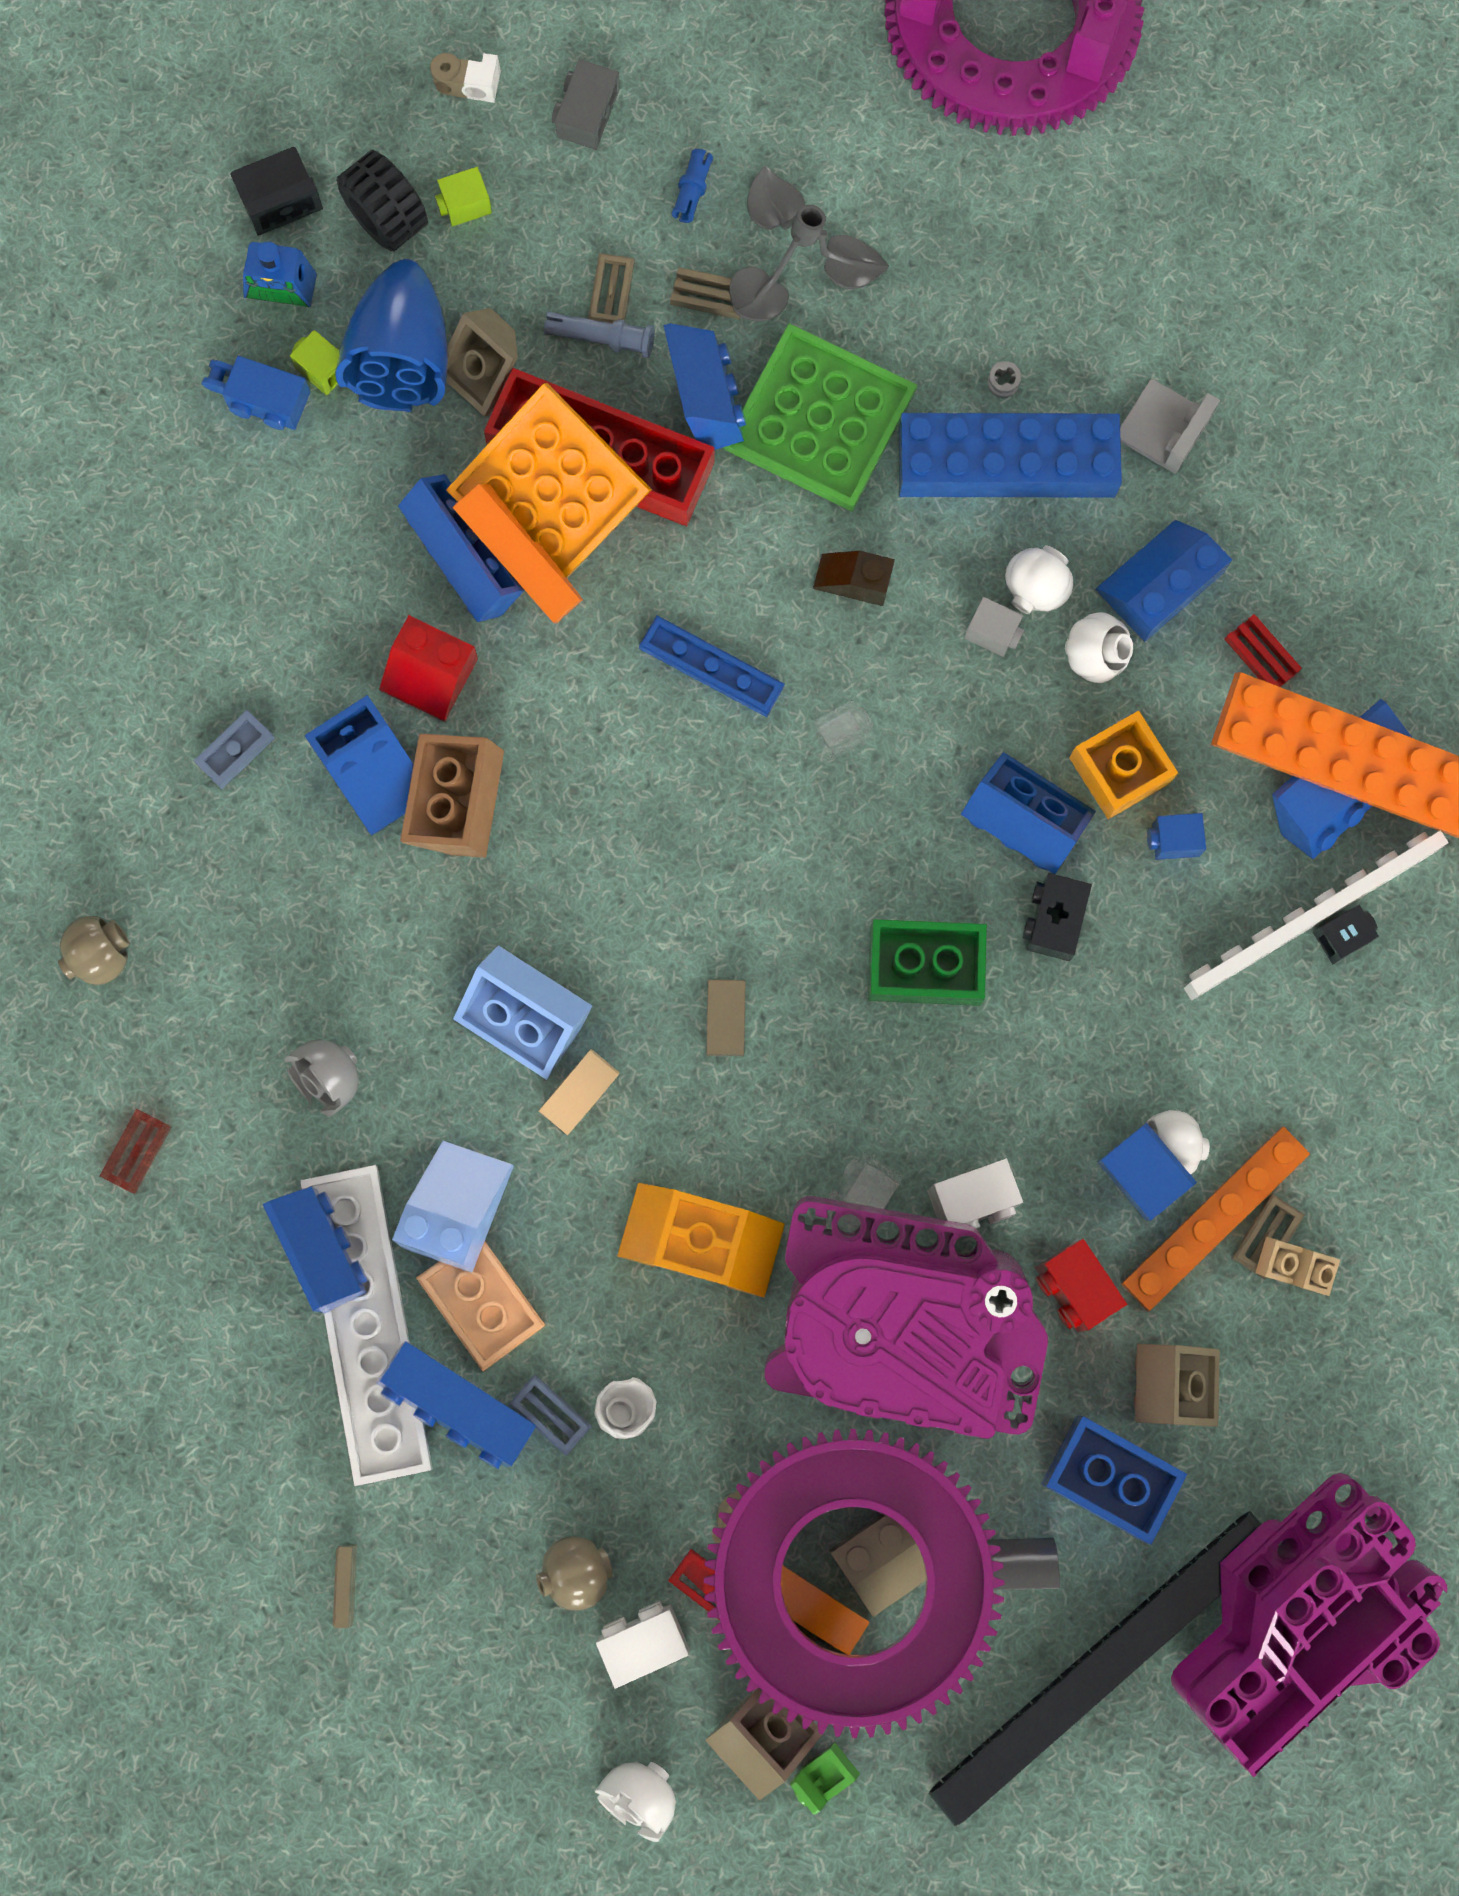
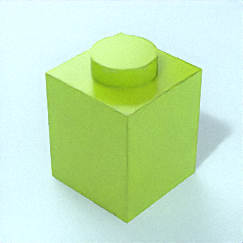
M478 166L437 180L440 194L434 195L441 217L448 215L452 227L492 214L489 195Z
M315 330L308 337L300 338L290 354L294 368L326 396L338 385L335 375L340 351Z

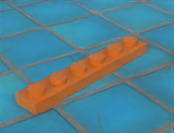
M1284 1126L1281 1127L1121 1283L1123 1287L1147 1312L1150 1311L1292 1173L1310 1153Z

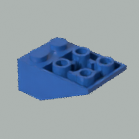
M368 695L304 735L371 836L405 815L414 764Z

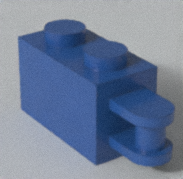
M237 356L234 366L218 360L210 361L209 367L211 371L208 377L203 378L201 384L213 392L222 394L229 410L233 414L245 419H249L251 415L261 418L266 425L277 430H283L284 427L296 430L311 392L306 378L241 356ZM224 376L229 377L227 383L222 382Z

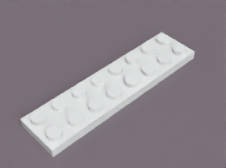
M373 1165L300 1180L302 1189L312 1186L318 1190L319 1194L324 1191L327 1193L335 1210L334 1213L330 1214V1217L336 1228L339 1226L343 1227L350 1240L351 1247L346 1249L352 1263L357 1260L360 1262L368 1279L367 1282L363 1283L367 1293L324 1314L354 1486L433 1470L425 1423L413 1416L416 1409L404 1401L400 1406L392 1403L380 1394L383 1388L376 1384L400 1345L405 1341L410 1344L378 1166Z

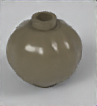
M98 916L81 917L72 922L61 937L60 949L62 958L58 960V965L69 979L76 976L88 984H106L117 978L123 971L128 954L126 950L122 954L119 952L130 945L129 939L114 920L107 923Z
M569 1536L554 1542L547 1549L543 1557L542 1572L536 1574V1581L543 1597L549 1595L559 1607L573 1611L586 1610L596 1605L605 1595L607 1579L612 1578V1567L604 1548L597 1549L595 1544L589 1539Z

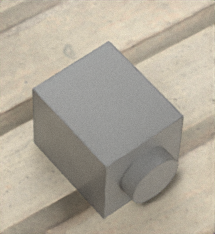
M983 597L969 624L964 639L1004 657L1008 647L1016 649L1025 631L1019 627L1023 615Z

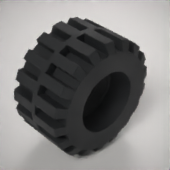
M370 150L336 177L338 189L345 204L363 229L382 247L394 252L428 225L426 210L412 185L402 172L379 152Z

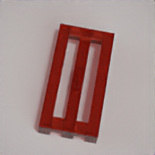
M136 1109L103 1168L100 1177L136 1194L172 1127ZM143 1120L147 1124L117 1177L112 1173ZM155 1127L159 1130L131 1181L127 1182L126 1179Z

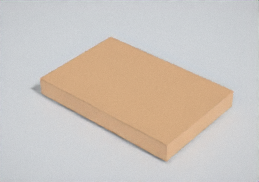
M484 1241L472 1273L438 1261L416 1277L483 1372L546 1326L486 1241Z

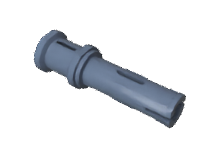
M551 311L547 312L546 318L549 320L545 319V335L609 345L613 352H620L623 349L642 353V356L649 358L655 338L654 325L648 324L645 328L625 324V321L622 319L615 320L613 323L553 313Z

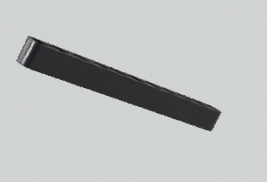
M1251 1511L1241 1515L1235 1521L1237 1525L1233 1522L1206 1546L1208 1550L1205 1548L1177 1571L1179 1576L1175 1573L1148 1597L1150 1601L1147 1599L1119 1622L1121 1627L1117 1624L1090 1648L1091 1653L1086 1651L1061 1673L1062 1679L1058 1676L1031 1700L1032 1705L1028 1702L1001 1726L1003 1731L999 1728L972 1752L973 1757L969 1754L941 1779L944 1783L939 1781L931 1788L928 1794L954 1826L961 1824L1221 1595L1220 1562L1261 1525Z

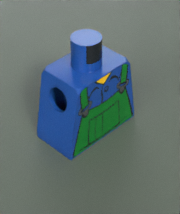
M251 242L248 246L243 272V296L249 299L311 307L317 273L302 251L297 248L279 246L272 242Z

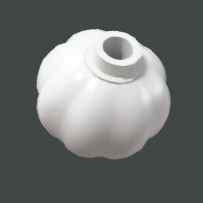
M1047 545L1043 549L1028 548L1016 554L1009 562L1005 574L1006 585L1014 597L1011 602L1012 605L1025 614H1030L1032 610L1048 612L1062 606L1069 599L1073 589V576L1066 566L1069 560L1061 552Z
M1098 612L1089 614L1073 625L1065 644V651L1068 655L1070 667L1076 674L1090 682L1104 683L1126 669L1133 653V642L1127 627L1121 621L1110 614Z
M1168 1110L1152 1116L1146 1122L1190 1175L1196 1171L1200 1160L1205 1161L1207 1159L1210 1148L1209 1140L1203 1138L1199 1124L1189 1114L1177 1110Z

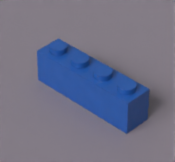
M442 474L420 478L398 507L475 620L481 622L502 616L525 590L453 509V506L458 502L446 490L452 484L447 476Z
M406 1341L400 1345L376 1383L383 1388L380 1393L383 1397L398 1406L403 1401L416 1409L413 1416L430 1427H433L437 1422L449 1430L446 1434L447 1438L463 1448H466L469 1443L482 1451L479 1458L496 1469H499L501 1464L505 1467L513 1465L536 1428L535 1424Z

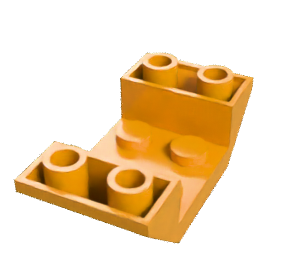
M638 1183L617 1257L652 1267L665 1268L765 1298L785 1224L749 1210L685 1192Z

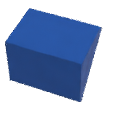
M1145 1123L1097 1161L1146 1221L1154 1219L1197 1183L1148 1123Z

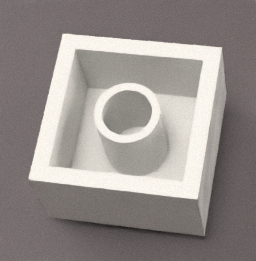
M1007 1158L936 1183L927 1190L937 1219L968 1224L975 1228H979L978 1221L988 1218L990 1224H994L1012 1217V1215L1016 1214L1015 1207L1023 1203Z
M657 1601L640 1609L638 1619L626 1623L625 1618L622 1617L603 1626L601 1630L602 1635L598 1637L596 1645L614 1689L689 1656L688 1643L671 1604L663 1607L661 1601Z

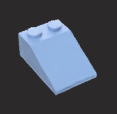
M442 1141L406 1203L392 1240L403 1249L472 1273L514 1166L510 1163Z

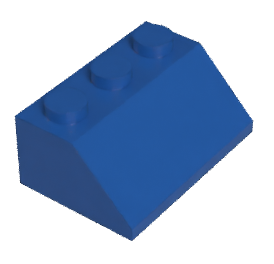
M672 323L663 325L685 419L695 439L715 447V450L744 441L741 427L747 424L741 404L735 405L733 396L738 395L739 391L733 373H727L726 365L731 364V358L726 343L719 344L714 331Z
M1174 520L1095 590L1145 642L1224 574L1232 559L1207 533Z
M1003 752L981 780L961 815L969 819L970 823L976 828L986 830L1000 839L1007 848L1017 850L1031 859L1037 867L1056 874L1096 811Z
M310 1186L262 1204L313 1311L325 1314L367 1293L363 1286V1283L368 1281L360 1262L357 1260L352 1263L346 1249L351 1247L350 1240L342 1226L335 1227L330 1217V1214L334 1213L335 1210L325 1191L319 1194L316 1188Z

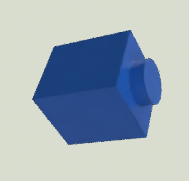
M1203 813L1158 816L1152 823V827L1147 829L1149 850H1155V860L1200 857L1206 850Z

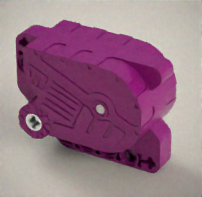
M816 1196L803 1197L795 1204L785 1254L786 1264L796 1278L791 1288L787 1306L785 1343L768 1355L764 1370L766 1382L772 1389L814 1397L829 1407L834 1406L842 1410L856 1412V1415L880 1419V1417L904 1421L905 1424L926 1428L930 1426L953 1430L958 1434L985 1439L992 1438L995 1431L1007 1434H1022L1032 1426L1047 1352L1048 1335L1041 1320L1032 1309L1033 1294L1021 1265L1014 1257L1001 1250H991L980 1232L968 1224ZM808 1208H814L816 1216L827 1218L828 1210L834 1211L831 1217L832 1229H825L826 1220L818 1218L813 1220L812 1225L805 1224V1217L799 1214H806ZM846 1214L856 1216L860 1221L859 1227L853 1232L842 1231L837 1224L842 1216ZM885 1221L895 1223L899 1228L898 1234L892 1239L881 1238L876 1232L881 1223ZM923 1229H932L937 1233L938 1237L933 1245L921 1246L915 1240L917 1233ZM962 1236H970L976 1240L975 1248L967 1254H962L955 1249L956 1241ZM1026 1366L1032 1370L1031 1377L1025 1382L1014 1381L1011 1375L1017 1367ZM1014 1393L1019 1395L1018 1402L1022 1413H1018L1015 1419H1009L1008 1412H1012L1014 1409Z

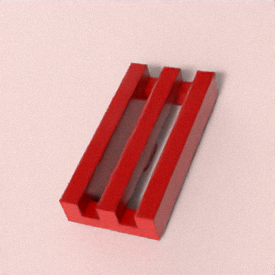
M1255 614L1239 625L1236 630L1229 633L1224 639L1260 680L1281 687L1302 669ZM1249 628H1252L1255 631V633L1269 647V649L1275 654V656L1289 670L1288 672L1284 670V668L1277 662V660L1270 654V652L1264 647V645L1257 639V637L1250 631ZM1242 635L1245 638V640L1252 646V648L1257 652V654L1279 677L1278 680H1274V678L1260 664V662L1254 657V655L1240 641V639L1238 638L1239 636Z

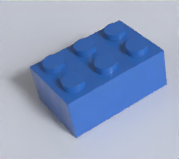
M1076 1416L1040 1485L1140 1541L1152 1545L1187 1474L1084 1416Z

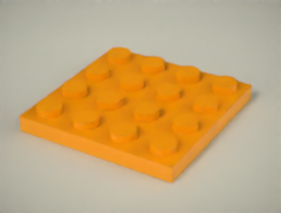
M544 383L446 489L459 502L478 483L491 485L531 539L542 545L566 578L581 565L652 490L548 383Z

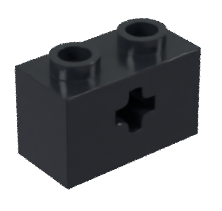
M1052 873L1047 874L1043 883L1036 882L1031 903L1037 904L1035 917L1027 918L1022 937L1029 940L1027 951L1065 961H1070L1074 957L1092 884ZM1053 909L1059 910L1058 916L1062 918L1058 924L1051 923L1052 916L1049 914Z

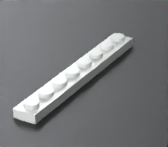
M1441 830L1430 837L1426 832H1423L1406 843L1409 847V850L1399 856L1395 850L1375 862L1379 867L1368 875L1362 869L1346 879L1345 883L1348 887L1337 894L1331 888L1314 899L1317 905L1314 908L1305 912L1300 907L1285 916L1283 921L1286 925L1276 931L1269 926L1251 937L1254 941L1253 945L1242 950L1240 945H1237L1221 955L1223 963L1211 969L1209 964H1206L1189 975L1192 982L1184 987V990L1191 1001L1439 851L1449 842Z

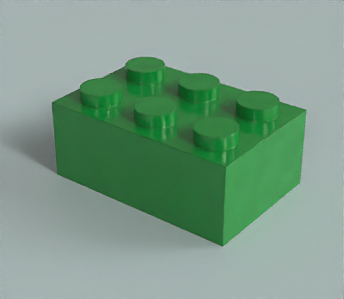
M873 919L870 927L868 1001L980 1006L985 1000L987 924Z

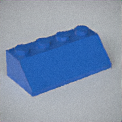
M1379 699L1359 717L1412 738L1388 704L1382 699ZM1292 776L1272 794L1281 835L1312 859L1322 851L1330 849L1335 844L1337 838L1349 827L1357 825L1363 818L1364 813L1372 807V805Z

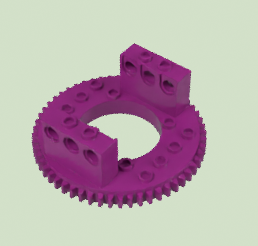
M885 0L884 12L886 17L885 30H888L887 41L892 43L891 54L898 55L896 64L898 68L905 67L904 79L913 78L911 88L913 90L923 88L922 100L933 97V109L944 105L945 117L955 112L957 113L956 122L960 124L965 118H968L969 128L971 129L980 122L983 124V132L987 133L993 125L996 126L997 134L1002 135L1004 128L1009 127L1012 136H1016L1018 128L1023 127L1026 135L1031 134L1032 126H1036L1040 133H1045L1047 123L1054 130L1059 129L1061 119L1067 125L1072 124L1074 114L1082 119L1087 109L1092 112L1096 110L1098 101L1106 102L1109 92L1114 93L1116 91L1118 82L1122 83L1126 71L1130 70L1141 39V30L1144 23L1141 20L1144 13V7H1141L1142 0H1072L1075 12V26L1063 44L1052 52L1044 53L1037 59L1006 61L985 54L967 40L955 19L953 0Z
M837 1429L833 1433L832 1441L834 1442H828L824 1434L819 1432L817 1445L815 1446L811 1444L806 1436L802 1438L801 1451H798L792 1443H788V1457L785 1458L779 1452L774 1451L772 1453L775 1462L773 1467L761 1460L759 1465L763 1474L759 1476L749 1471L747 1476L752 1485L747 1487L739 1483L737 1484L736 1489L742 1498L740 1500L731 1497L727 1498L726 1502L734 1511L732 1513H719L718 1517L727 1525L726 1527L713 1528L712 1533L719 1537L721 1542L710 1543L707 1549L717 1554V1558L705 1561V1566L715 1570V1574L705 1577L704 1583L714 1586L715 1590L705 1594L704 1598L706 1601L717 1604L716 1607L707 1612V1616L720 1619V1622L711 1629L712 1634H725V1638L717 1646L718 1649L732 1650V1653L725 1661L726 1664L740 1663L741 1666L736 1672L735 1677L737 1680L746 1676L751 1678L746 1690L751 1692L760 1688L762 1690L758 1700L760 1704H763L770 1698L774 1699L772 1713L776 1715L784 1707L788 1708L787 1721L790 1723L798 1714L802 1715L803 1729H807L813 1720L818 1721L819 1734H823L827 1726L832 1724L835 1737H840L844 1726H847L850 1729L852 1738H857L860 1727H865L869 1738L874 1737L876 1725H881L886 1735L891 1734V1722L896 1721L902 1730H906L907 1716L909 1715L918 1724L922 1723L921 1710L923 1708L933 1716L936 1715L937 1711L934 1701L938 1699L948 1706L951 1703L947 1694L949 1689L959 1694L963 1692L958 1682L960 1677L969 1681L974 1679L968 1669L969 1665L982 1667L984 1664L976 1655L977 1651L990 1652L991 1647L983 1640L984 1636L997 1635V1631L988 1622L989 1620L1001 1619L1002 1615L992 1609V1605L1004 1602V1597L994 1593L993 1589L1005 1585V1580L993 1576V1572L1004 1567L1002 1562L991 1560L992 1555L1001 1551L1000 1546L987 1544V1540L996 1534L995 1530L982 1529L981 1527L990 1518L987 1513L975 1515L974 1511L981 1504L980 1499L977 1498L969 1501L965 1499L972 1488L970 1485L960 1488L956 1487L960 1477L958 1472L947 1477L944 1475L948 1465L947 1462L943 1461L933 1467L934 1453L929 1451L925 1456L919 1458L920 1445L917 1443L908 1451H904V1438L899 1437L895 1444L890 1446L889 1435L886 1432H883L878 1442H874L872 1430H867L863 1440H859L856 1430L850 1429L848 1439L843 1440L839 1429ZM846 1507L872 1509L889 1516L903 1526L913 1538L920 1551L926 1575V1588L922 1607L908 1631L888 1647L861 1655H847L829 1651L806 1637L788 1613L781 1587L783 1561L791 1542L799 1531L821 1514Z

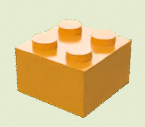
M1139 710L1076 746L1069 757L1108 820L1169 785L1178 774V771Z

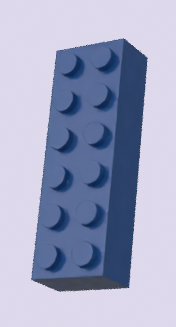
M901 414L898 429L899 497L1115 498L1122 484L1120 414Z

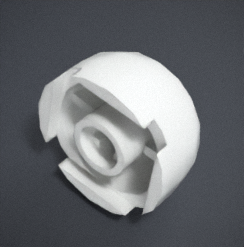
M638 1762L623 1763L613 1768L595 1790V1793L599 1794L597 1797L599 1802L624 1825H626L627 1820L635 1826H641L637 1834L653 1842H658L674 1817L676 1800L674 1791L666 1782L669 1775L663 1768L653 1762H650L648 1766Z

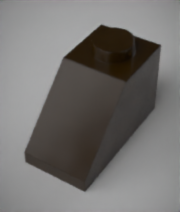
M860 550L824 553L820 559L813 589L884 606L895 559Z

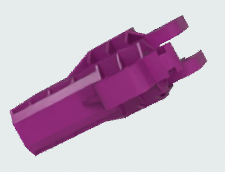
M1337 1473L1329 1477L1282 1522L1271 1519L1261 1524L1220 1562L1222 1624L1176 1666L1171 1676V1684L1174 1690L1212 1732L1222 1746L1252 1777H1255L1279 1752L1281 1753L1284 1747L1302 1730L1307 1728L1349 1686L1381 1683L1389 1689L1400 1688L1436 1655L1440 1646V1638L1426 1618L1441 1605L1438 1599L1442 1591L1447 1593L1445 1580L1418 1560L1407 1561L1414 1553L1416 1547L1415 1538L1391 1506L1377 1496H1369L1364 1488L1347 1474ZM1349 1484L1351 1489L1349 1497L1343 1502H1336L1335 1495L1339 1487ZM1321 1511L1322 1519L1320 1524L1314 1529H1307L1306 1522L1308 1517L1313 1512ZM1389 1531L1396 1536L1398 1544L1395 1548H1393L1391 1541L1383 1535L1384 1533Z

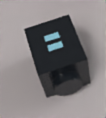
M1360 905L1321 926L1313 933L1332 965L1379 937L1376 932L1378 927L1375 919L1368 911H1363Z

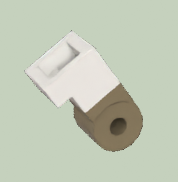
M441 53L432 60L430 71L434 85L440 93L495 102L501 73L498 55L484 53L482 62L465 59L460 60L453 54Z

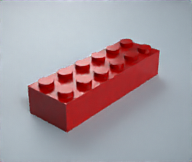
M512 368L484 429L487 445L544 383H548L652 489L636 507L686 527L688 526L714 466L715 447Z

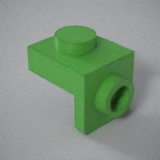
M834 1742L802 1766L791 1780L790 1785L798 1801L807 1806L812 1814L816 1815L823 1809L827 1801L856 1781L860 1773Z

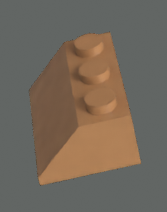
M419 734L400 842L449 855L486 858L504 750L488 738Z

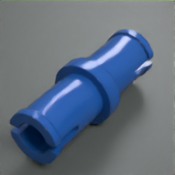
M692 150L686 173L679 179L678 188L680 191L671 213L676 219L679 212H682L679 218L680 222L690 223L694 220L699 198L705 194L707 188L705 180L713 161V156L710 153L703 160L706 150Z

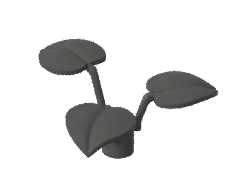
M764 166L754 178L747 197L748 213L751 219L763 229L771 230L779 225L784 230L792 227L791 236L793 240L771 277L758 267H744L733 276L729 286V295L733 310L744 319L761 322L777 317L785 309L789 294L786 288L776 283L797 246L808 247L815 244L817 240H819L821 255L828 258L824 265L826 275L833 283L842 288H862L884 274L889 265L875 250L852 236H833L826 246L825 238L827 231L823 230L826 222L824 212L815 205H805L802 195L795 187L778 177L767 166Z

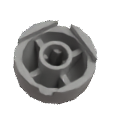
M322 1039L311 1040L299 1046L285 1058V1063L291 1062L292 1067L287 1072L295 1087L310 1104L312 1095L325 1106L320 1111L324 1115L332 1117L355 1096L358 1089V1071L355 1064L358 1061L355 1054L347 1046L343 1045L340 1047L334 1042Z

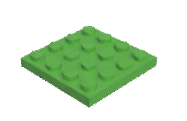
M789 323L743 407L747 424L741 427L744 441L726 446L724 450L853 512L900 423L901 414L905 413L917 390V384Z

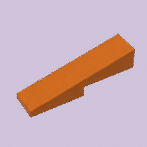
M478 483L453 506V509L553 623H558L583 600L542 545L531 539L491 485Z

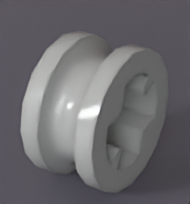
M1009 361L996 363L991 368L988 377L989 390L994 395L1002 398L1015 394L1021 382L1019 368ZM1006 373L1011 375L1010 383L1006 382L1003 386L997 383L999 376L1003 377Z

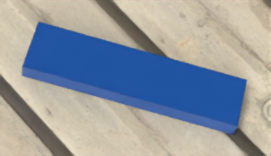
M656 615L639 645L640 650L765 717H768L785 686L783 682Z

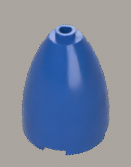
M402 259L392 263L379 274L356 306L341 344L335 376L339 386L347 387L358 394V402L382 410L412 412V405L418 406L429 403L435 406L444 397L448 352L444 318L433 285L423 268L415 261Z

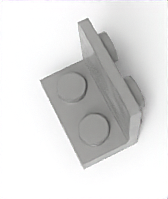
M1151 379L1120 427L1121 443L1172 473L1177 474L1213 416L1220 399L1207 393L1201 404L1196 401L1193 403L1163 384Z

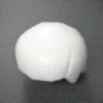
M632 1377L629 1380L612 1381L597 1397L595 1416L600 1428L614 1438H634L642 1434L653 1421L657 1402L652 1389L638 1378Z

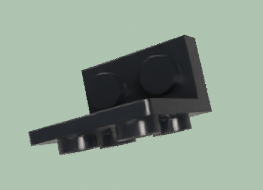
M295 147L288 148L231 172L232 180L258 236L323 210L317 188L312 177L309 178Z

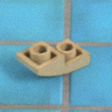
M590 1049L543 1104L539 1112L568 1135L617 1078L620 1072L594 1050Z
M1266 1237L1255 1273L1330 1296L1340 1259Z

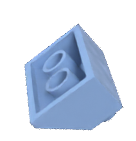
M498 945L477 967L453 1020L547 1080L581 1030L592 1005Z

